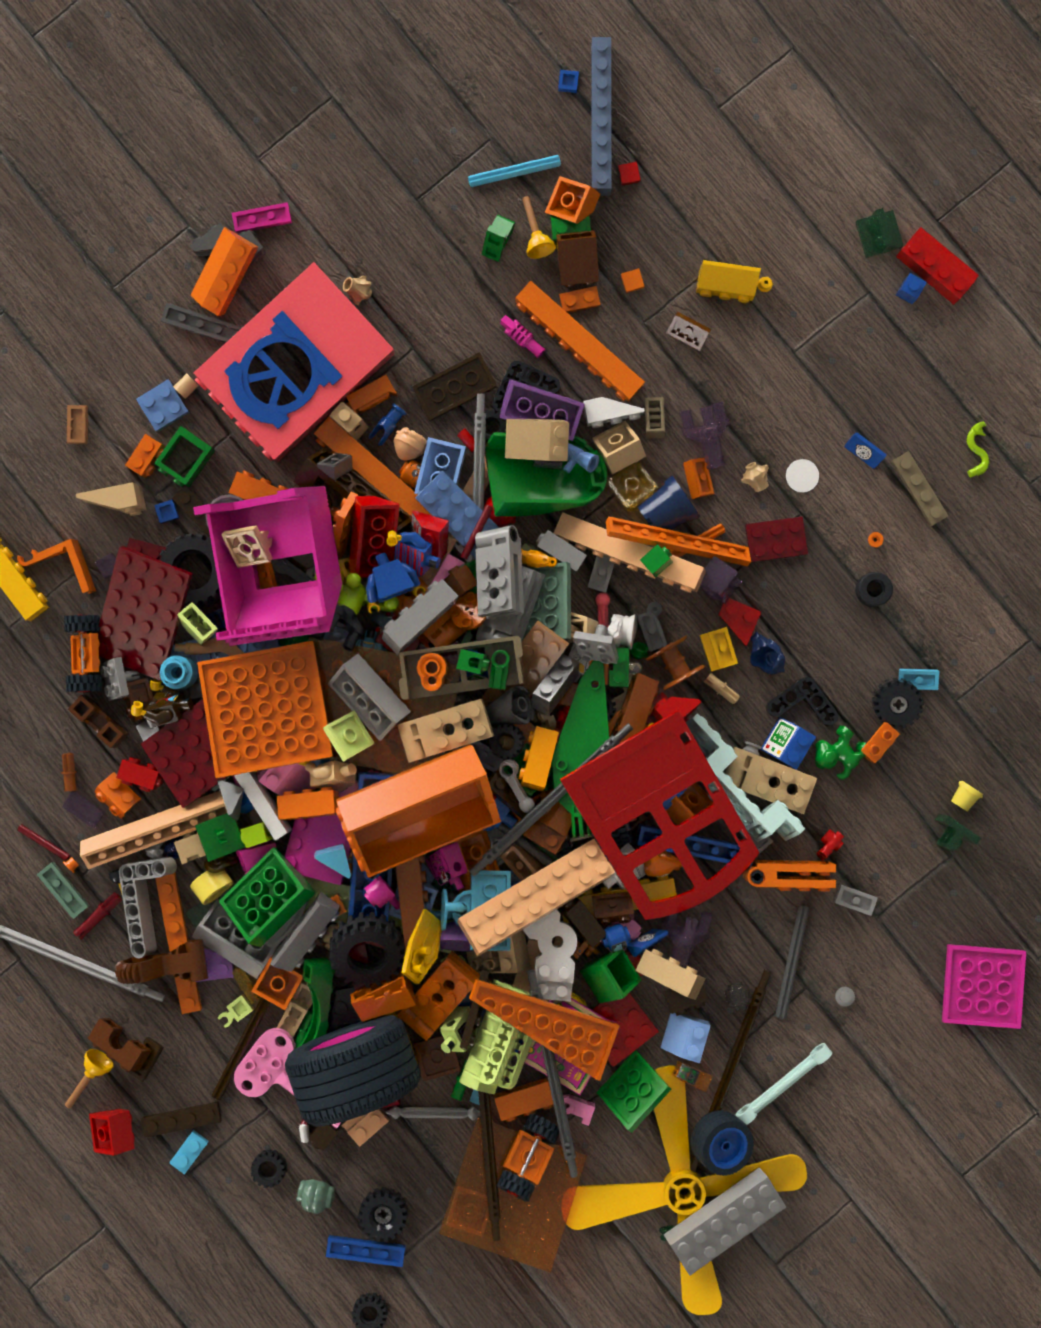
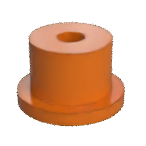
M879 532L871 533L868 537L869 545L872 547L881 546L883 536Z
M72 857L67 862H63L73 873H75L74 870L79 866Z

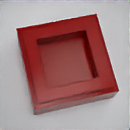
M637 162L618 165L622 186L640 182Z

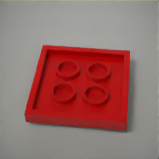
M630 992L623 999L598 1003L591 1009L620 1025L608 1057V1061L613 1067L659 1032Z

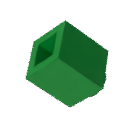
M658 544L640 559L655 578L673 563L670 558L672 554L665 546L661 548Z

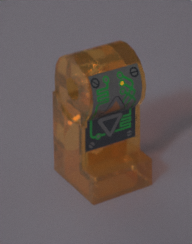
M677 1061L672 1072V1076L704 1092L707 1091L713 1077L680 1061Z

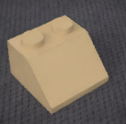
M626 421L592 438L605 465L612 474L646 457L640 439Z

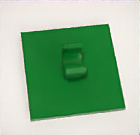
M228 813L195 825L208 862L245 848L236 820L231 818Z

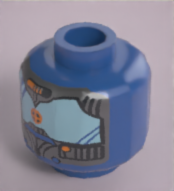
M619 923L604 929L606 936L602 939V943L605 948L609 947L611 952H616L629 946L631 936L626 926L623 927Z

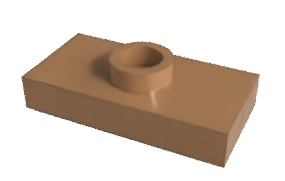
M67 405V444H87L88 406Z

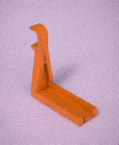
M69 539L39 553L32 549L33 558L27 562L24 561V557L17 556L18 563L28 567L68 552L82 593L88 592V594L96 592L78 540Z

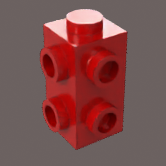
M134 757L122 759L116 778L121 779V783L132 786V784L139 785V789L147 792L161 787L164 779L154 764H141V760Z

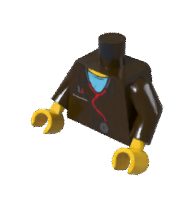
M154 678V680H150V688L152 691L160 690L161 692L155 694L144 710L143 703L134 701L131 707V714L136 717L144 716L143 718L147 720L149 727L153 728L178 722L185 711L193 709V700L186 699L182 691H174L167 686L161 685L162 680Z

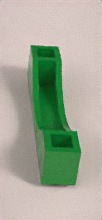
M326 957L304 960L302 978L307 983L311 992L313 1013L307 1034L298 1047L325 1035L329 1027L328 1013L331 1010L330 996L333 992L332 978L335 970H332L331 961Z

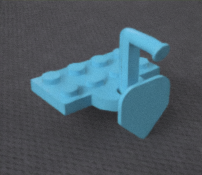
M481 870L475 877L471 874L470 890L458 894L453 902H448L447 890L443 889L441 893V911L431 910V913L441 920V930L446 929L447 920H454L459 926L457 923L458 918L511 888V871ZM510 938L488 951H510Z

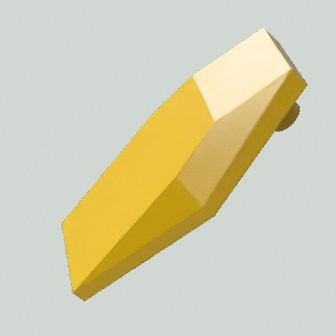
M423 909L408 941L401 971L403 975L415 984H420L438 958L441 921L427 909Z

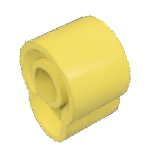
M225 870L218 873L206 871L191 883L190 888L201 903L207 905L227 891L234 884V881Z

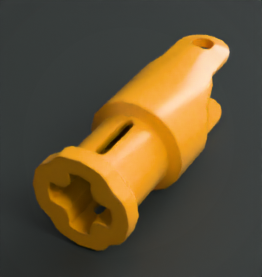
M521 548L522 564H527L528 567H554L557 563L556 558L549 557L541 551H525Z

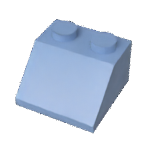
M670 1013L660 1048L680 1058L700 1063L711 1025L706 1020L681 1014L676 1016V1013Z

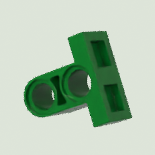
M497 215L492 225H489L481 255L499 262L516 222Z

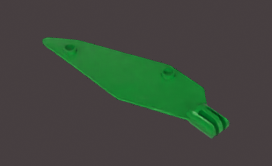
M592 661L581 677L552 758L554 789L562 783L560 780L562 777L576 770L609 739L604 664L600 661ZM594 682L599 683V686L597 688L592 687V684ZM566 793L559 802L571 814L572 836L577 838L576 818H578L580 837H585L584 818L570 795ZM587 825L588 837L592 836V832Z

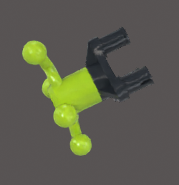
M350 573L346 577V584L341 587L329 631L332 633L335 627H339L349 632L342 644V648L349 652L354 650L359 638H362L365 632L357 619V615L362 606L369 603L366 588L361 584V577L357 573ZM397 597L384 601V603H378L381 611L393 612L399 606V600ZM372 606V607H371L372 609H376V610H377V606ZM326 632L311 635L315 639L322 641Z

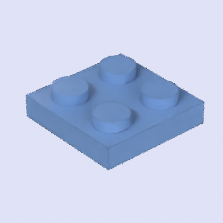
M169 379L136 399L156 432L161 431L190 413Z

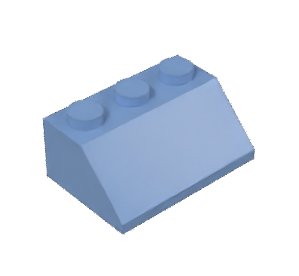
M428 437L414 494L418 495L442 470L458 485L466 454V446Z

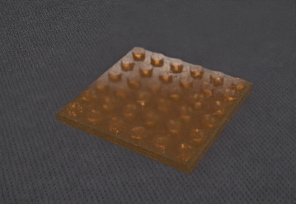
M477 1117L439 1234L551 1273L587 1155L575 1151L578 1176L572 1178L570 1177L567 1160L564 1158L563 1147L556 1144H548L555 1149L539 1184L535 1185L529 1202L518 1199L498 1187L501 1240L493 1241L492 1225L488 1213L481 1119ZM492 1122L497 1181H499L503 1170L511 1172L502 1166L519 1131Z

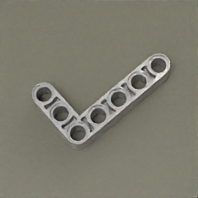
M171 857L137 861L122 865L119 869L130 948L135 958L140 959L156 952L157 944L146 879L173 874L177 869V864Z

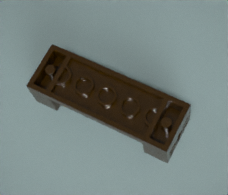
M326 448L306 458L293 481L299 488L318 487L326 483L346 499L350 492L358 494V496H376L390 500L353 469L336 480H333L320 470L317 464L333 454ZM400 507L397 535L406 532L412 522V517Z

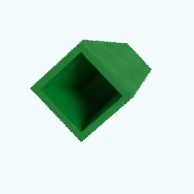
M623 949L609 952L593 959L580 969L583 978L599 1003L623 999L642 981Z

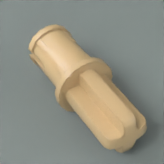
M710 673L704 683L717 692V695H722L732 704H735L740 698L739 694L728 687L726 682H722L713 675V673Z

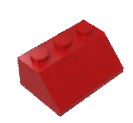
M670 697L667 700L663 698L654 707V713L651 717L657 722L674 711L679 710L683 719H685L698 708L701 701L699 699Z

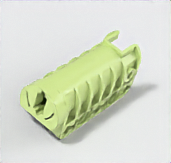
M493 979L492 984L530 996V993L523 989ZM486 1010L477 1033L475 1045L470 1051L459 1082L476 1091L495 1094L497 1086L512 1089L518 1081L533 1039ZM520 1039L524 1041L523 1045L519 1043ZM516 1055V1065L512 1066L511 1058ZM505 1077H508L510 1079L509 1083L505 1081Z

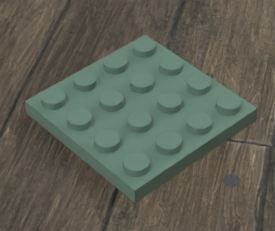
M556 563L554 567H529L544 574L545 578L523 639L538 620L564 640H571L570 563Z

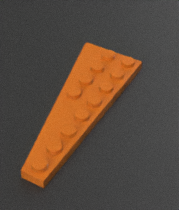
M475 980L469 996L472 1001L596 1080H601L620 1025L482 980Z

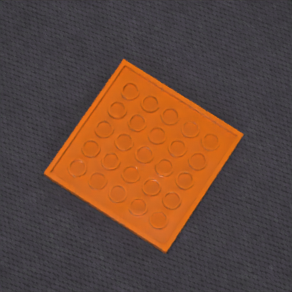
M314 641L197 662L215 777L217 779L334 757L332 743L323 730V727L328 725Z

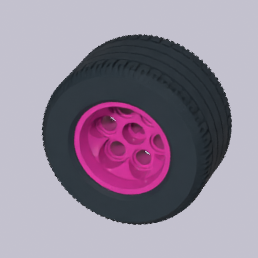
M394 1015L361 1021L327 1033L290 1052L285 1062V1069L301 1117L312 1126H326L344 1122L385 1107L412 1092L417 1087L421 1077L405 1025L401 1019Z

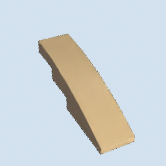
M304 979L277 1028L287 1031L292 1037H294L313 1003L311 992Z

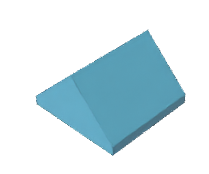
M343 844L315 851L314 857L316 860L348 879L350 878L351 873Z

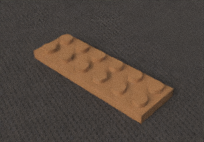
M537 620L522 641L523 656L521 661L524 683L508 685L505 690L488 688L482 696L485 707L510 688L518 685L526 688L530 692L528 695L530 697L569 643Z

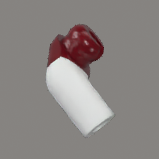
M302 1119L299 1126L301 1142L307 1143L310 1141V1124Z

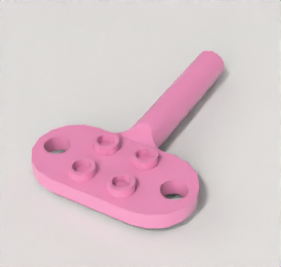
M272 1028L265 1031L237 1066L234 1072L236 1088L248 1097H258L267 1092L273 1084H279L294 1096L285 1069L288 1054L295 1050L293 1037L287 1031L280 1028ZM278 1036L285 1038V1045H280L277 1042ZM245 1080L252 1083L251 1089L244 1086ZM340 1123L332 1124L331 1126L337 1129Z

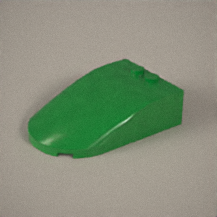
M493 432L485 445V457L495 516L540 515L592 503L599 497L607 483V468L602 456L597 449L594 451L587 445V441L574 436L573 441L568 440V443L582 449L584 452L598 455L599 464L591 473L579 464H575L571 472L567 473L563 468L569 460L542 461L505 458L506 433Z

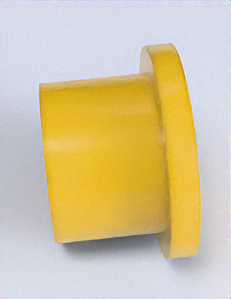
M762 277L759 279L757 287L761 292H768L771 290L773 283L769 277Z

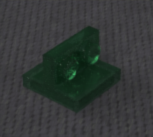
M883 208L877 209L872 216L856 220L855 224L865 258L903 248V241L893 210L884 212Z
M938 813L934 819L947 828L937 842V845L943 849L953 852L954 849L957 850L961 846L963 840L978 844L981 839L948 815Z

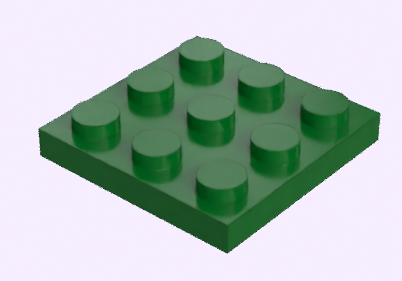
M635 1050L596 1093L626 1129L632 1133L672 1089L646 1059Z

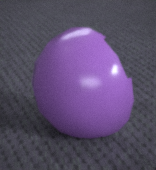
M454 921L447 923L446 929L442 930L440 936L441 950L474 951L470 950V943L462 929Z

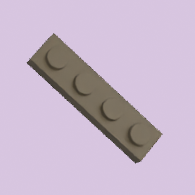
M909 451L891 461L930 527L948 517L947 512Z

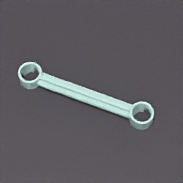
M825 1043L816 1046L806 1059L751 1104H746L740 1108L735 1116L746 1125L756 1118L757 1113L816 1065L828 1060L832 1055V1051Z

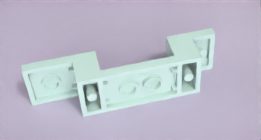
M698 713L686 722L746 830L757 842L772 835L775 831L787 841L805 830L802 822L788 811V807L783 802L777 800L761 811L756 804L751 803L746 797L745 792L736 787L732 778L722 772L738 757L734 749L727 745L721 739L720 734L708 725L707 720ZM714 782L708 785L712 793L718 790Z

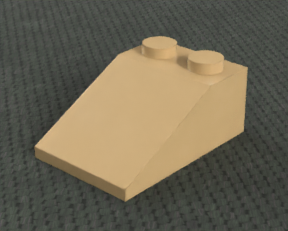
M507 419L505 458L567 461L569 422L550 419Z
M133 482L76 494V498L84 502L127 514L130 513V516L142 514L141 511L147 510L143 489Z

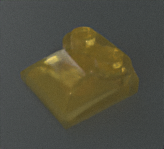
M639 461L629 465L607 480V484L626 511L637 510L641 503L659 490L658 485Z

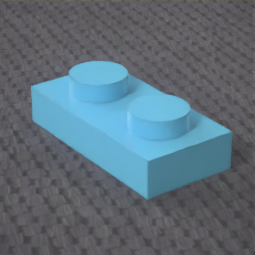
M899 669L898 680L904 678L906 681L912 682L918 690H938L939 670Z
M193 1130L169 1163L185 1175L209 1141Z

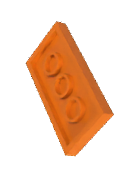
M350 492L347 499L344 498L342 500L341 510L336 511L333 521H336V524L333 525L338 560L342 559L346 551L350 535L355 496H358V494Z

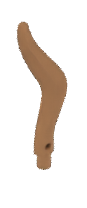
M216 637L207 640L202 645L188 642L185 644H175V652H184L185 655L223 652L233 656L244 653L236 645L229 646V643H225V640L217 641Z

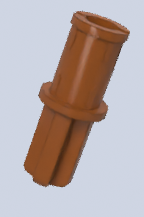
M64 753L62 754L63 772H61L64 777V791H76L75 773L77 771H75L74 754Z

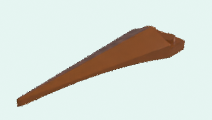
M620 710L617 711L608 723L609 738L620 716ZM558 801L522 835L556 856L571 830V814Z

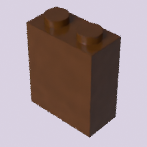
M595 231L556 234L561 286L572 287L580 283L590 285L598 282L599 272Z

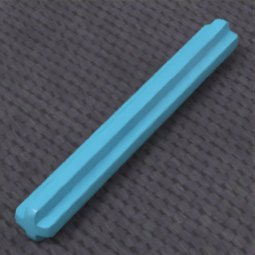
M559 155L470 175L468 181L470 187H475L559 167L561 161Z

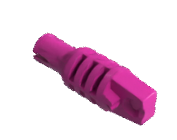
M505 315L500 320V324L506 329L504 332L520 347H526L537 359L544 353L545 348L533 339V334L516 319L512 321Z

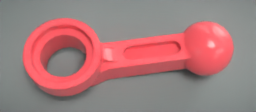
M601 592L595 598V602L598 605V622L609 627L608 605L610 603V596L607 593Z

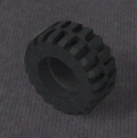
M186 534L185 537H176L174 542L170 541L166 545L168 548L161 551L160 555L162 557L160 561L179 568L187 556L197 553L206 556L212 564L210 580L200 589H189L184 606L187 607L193 602L199 609L200 607L206 608L210 607V604L218 603L221 595L211 538L201 534Z

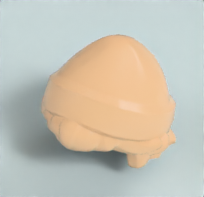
M407 427L396 431L397 434L393 442L397 456L401 460H413L423 455L427 440L422 435L413 430L410 431Z

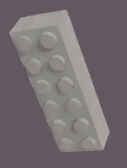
M759 1167L664 1234V1237L688 1274L692 1275L785 1209L786 1206L767 1175Z

